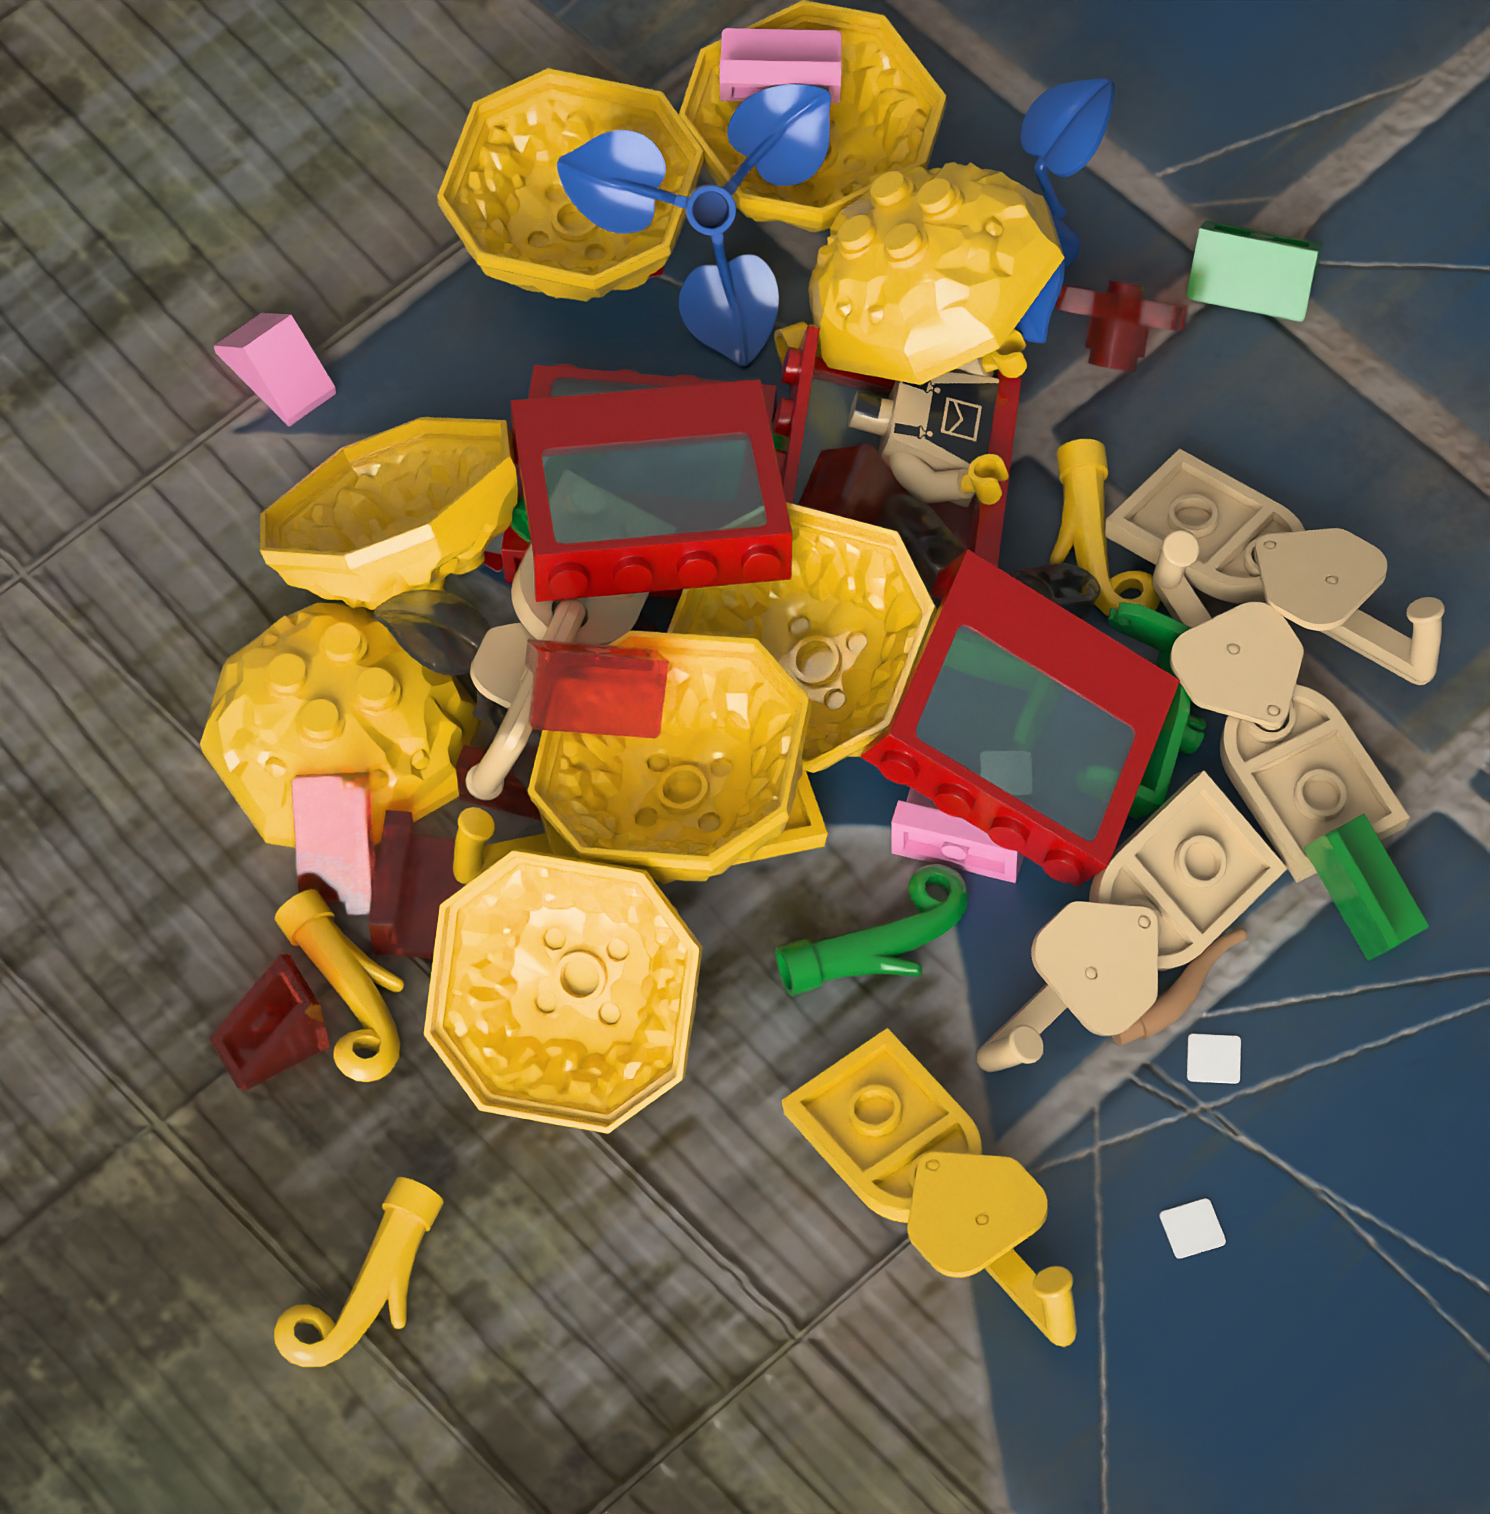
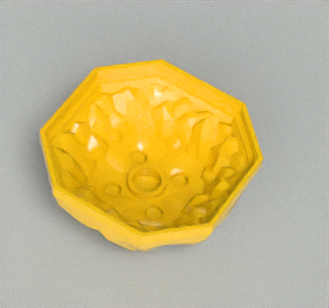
M802 0L743 28L836 30L841 33L840 103H830L829 146L822 165L808 180L789 186H778L767 182L760 176L755 165L732 195L735 206L747 218H752L756 222L781 221L810 232H819L830 228L839 212L855 202L859 196L870 189L872 183L882 174L890 171L904 173L913 167L920 166L927 169L946 108V94L885 15ZM721 39L700 49L679 116L703 149L704 167L717 185L723 187L747 156L736 151L730 144L727 136L730 119L736 108L743 101H720Z
M547 68L473 102L437 199L439 207L464 243L466 250L481 267L485 275L513 284L524 290L543 292L556 299L567 298L587 302L593 297H604L611 290H629L638 287L647 281L650 274L655 273L666 264L686 218L685 208L654 199V216L649 226L645 229L633 233L607 231L587 219L572 203L563 188L557 170V162L561 156L579 148L598 135L614 130L635 131L652 140L661 151L665 160L666 173L658 189L688 197L696 188L704 161V153L663 92Z
M951 162L946 163L943 168L936 167L930 170L924 169L921 166L913 167L904 173L890 171L879 176L872 183L870 189L859 196L855 202L839 212L830 227L831 236L827 237L828 244L818 250L817 264L810 277L808 293L814 326L820 328L818 343L822 358L828 368L921 385L1001 348L1064 260L1052 215L1044 197L1032 192L1019 182L1011 180L1001 171L980 169L971 162L967 166Z
M420 417L341 447L260 513V552L265 563L276 570L288 585L307 589L323 599L343 600L352 609L364 607L369 610L382 608L387 603H395L402 599L408 601L413 609H422L437 603L445 595L443 587L446 581L445 577L450 573L460 575L478 568L485 560L483 552L486 547L512 523L513 508L516 506L518 498V485L512 432L507 421Z
M786 502L792 528L791 580L683 589L667 633L757 638L810 698L812 708L802 751V770L815 773L827 769L846 757L860 756L864 746L888 728L938 610L897 531ZM764 510L729 529L763 526L766 523Z
M315 603L290 615H284L261 635L226 659L219 676L200 746L202 753L266 843L355 857L462 795L482 722V712L452 672L443 651L436 646L421 627L410 617L398 613L373 611L364 607L352 609L346 603Z
M629 631L554 680L528 787L530 799L580 859L647 870L652 879L663 885L675 880L706 881L710 876L724 873L737 860H752L756 852L769 840L782 835L792 808L797 782L802 776V751L812 708L810 698L757 638Z
M516 848L440 905L424 1036L479 1111L608 1134L685 1078L691 1031L696 1011L697 986L703 946L680 917L677 908L669 902L647 870L589 861L579 857H566Z

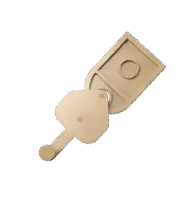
M1178 449L1106 519L1105 537L1155 565L1162 550L1163 541L1169 533L1176 530H1185L1193 534L1198 541L1199 555L1195 562L1185 567L1183 575L1190 585L1214 598L1240 604L1266 601L1267 604L1271 605L1287 619L1304 628L1321 631L1416 685L1427 684L1434 678L1437 672L1442 637L1441 617L1445 612V606L1441 600L1434 597H1424L1415 600L1408 606L1407 617L1413 622L1412 639L1362 612L1358 608L1384 582L1387 574L1386 557L1377 547L1340 528L1305 531L1299 519L1283 505L1181 449Z
M566 473L549 503L554 538L559 543L566 544L677 533ZM530 542L516 571L511 588L513 606L521 622L491 628L483 638L470 667L471 679L478 691L488 699L508 709L494 741L483 759L467 773L466 786L471 795L483 801L498 797L503 790L504 779L524 749L535 723L541 727L544 725L554 680L625 633L631 631L649 592L536 602L534 594L533 551Z
M1176 530L1169 533L1163 541L1162 550L1152 577V585L1171 617L1178 622L1192 627V629L1182 633L1174 642L1170 653L1171 668L1194 704L1207 710L1228 715L1220 739V757L1224 770L1295 881L1298 883L1317 873L1303 847L1364 813L1380 841L1405 829L1410 819L1409 815L1337 707L1317 691L1296 684L1304 649L1284 616L1269 604L1247 602L1211 618L1183 575L1185 567L1195 562L1199 555L1198 541L1193 534L1185 530Z
M1205 771L1194 774L1113 852L1108 867L1094 876L1089 894V902L1076 901L1065 905L1038 931L1032 943L1031 956L1035 969L1045 980L1046 984L980 1047L977 1052L976 1063L983 1071L996 1072L1021 1063L1030 1064L1039 1060L1043 1054L1044 1047L1039 1034L1067 1007L1086 1029L1096 1035L1113 1036L1126 1031L1155 1003L1158 995V971H1165L1184 965L1199 956L1288 869Z

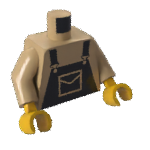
M1013 329L1001 348L921 385L896 381L888 399L857 391L851 406L848 427L881 435L876 460L878 470L892 477L921 503L929 504L950 501L968 508L976 493L978 500L983 504H995L1002 496L998 481H1006L1009 475L1002 458L998 455L987 454L999 379L992 376L993 371L997 369L1003 376L1009 378H1017L1024 373L1027 362L1023 354L1017 352L1022 351L1026 347L1021 333Z

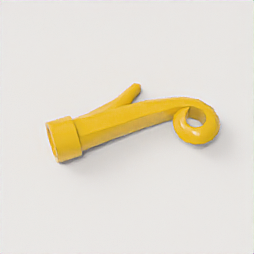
M1079 439L1065 443L1056 452L1059 479L1063 484L1064 503L1061 525L1050 556V564L1056 568L1060 567L1074 545L1077 564L1086 591L1094 604L1105 615L1109 616L1111 608H1115L1118 611L1119 603L1139 604L1155 611L1161 600L1154 591L1152 585L1153 576L1140 570L1126 571L1110 579L1107 537H1105L1104 481L1108 477L1109 472L1104 444L1093 439ZM1130 588L1139 589L1142 592L1135 599H1123L1120 596L1124 590Z
M317 890L303 891L290 898L279 908L275 915V921L293 946H300L321 971L364 1028L347 1033L339 1038L334 1046L333 1055L337 1067L346 1076L356 1081L371 1082L379 1080L390 1073L398 1061L400 1039L396 1024L374 983L392 992H400L404 988V981L370 959L344 935L334 922V913ZM365 1048L377 1054L372 1058L363 1059L356 1056L353 1051Z
M405 1177L396 1178L382 1204L385 1212L374 1240L336 1324L321 1309L309 1304L295 1305L285 1310L278 1318L274 1329L275 1344L282 1356L291 1363L302 1367L325 1366L340 1359L356 1345L377 1317L387 1298L393 1327L395 1329L405 1327L407 1321V1294L415 1256L424 1233L430 1230L444 1204L443 1199L436 1192L412 1179ZM303 1323L312 1324L318 1330L321 1341L311 1345L302 1343L295 1337L294 1329Z

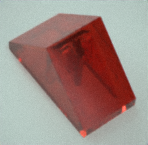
M280 954L209 1039L239 1090H248L330 1047L320 1003L290 954Z

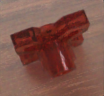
M1109 280L1107 291L1077 285H1062L1055 309L1090 316L1085 348L1090 349L1088 364L1136 372L1138 357L1145 358L1150 326L1173 331L1185 330L1189 305L1143 298L1145 286Z

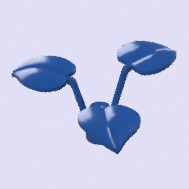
M1101 78L1067 82L1046 90L1032 103L1022 123L1021 145L1030 156L1038 158L1034 165V173L1049 206L1064 255V260L1014 328L1021 333L1024 341L1033 343L1046 342L1050 317L1061 292L1065 268L1073 263L1080 250V237L1078 233L1062 221L1067 210L1057 199L1048 177V169L1059 177H1069L1081 170L1093 157L1106 131L1114 103L1115 84L1108 79Z
M784 84L761 90L745 99L736 108L730 119L727 136L732 147L739 153L747 156V158L723 187L714 184L701 185L695 188L688 197L658 189L666 173L665 160L661 151L652 140L635 131L614 130L600 134L579 148L561 156L557 162L561 183L572 203L587 219L607 231L633 233L645 229L653 219L655 199L685 208L686 218L690 225L700 233L711 235L717 265L699 266L686 277L679 293L678 305L680 315L690 333L700 342L725 355L740 366L750 364L768 341L778 312L779 291L772 270L760 257L753 254H745L732 259L730 262L727 261L722 232L731 226L736 215V206L732 195L755 165L764 180L778 186L800 184L817 172L826 157L829 146L831 95L826 89L812 85Z

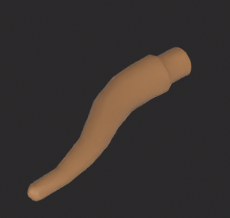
M1240 928L1211 943L1199 956L1188 964L1167 992L1158 996L1155 1003L1129 1029L1112 1036L1116 1044L1122 1046L1140 1037L1144 1040L1174 1024L1195 1002L1214 963L1228 948L1246 940L1247 931Z

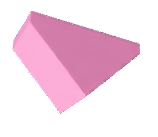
M260 313L214 345L215 353L288 427L336 394L333 382L290 314Z

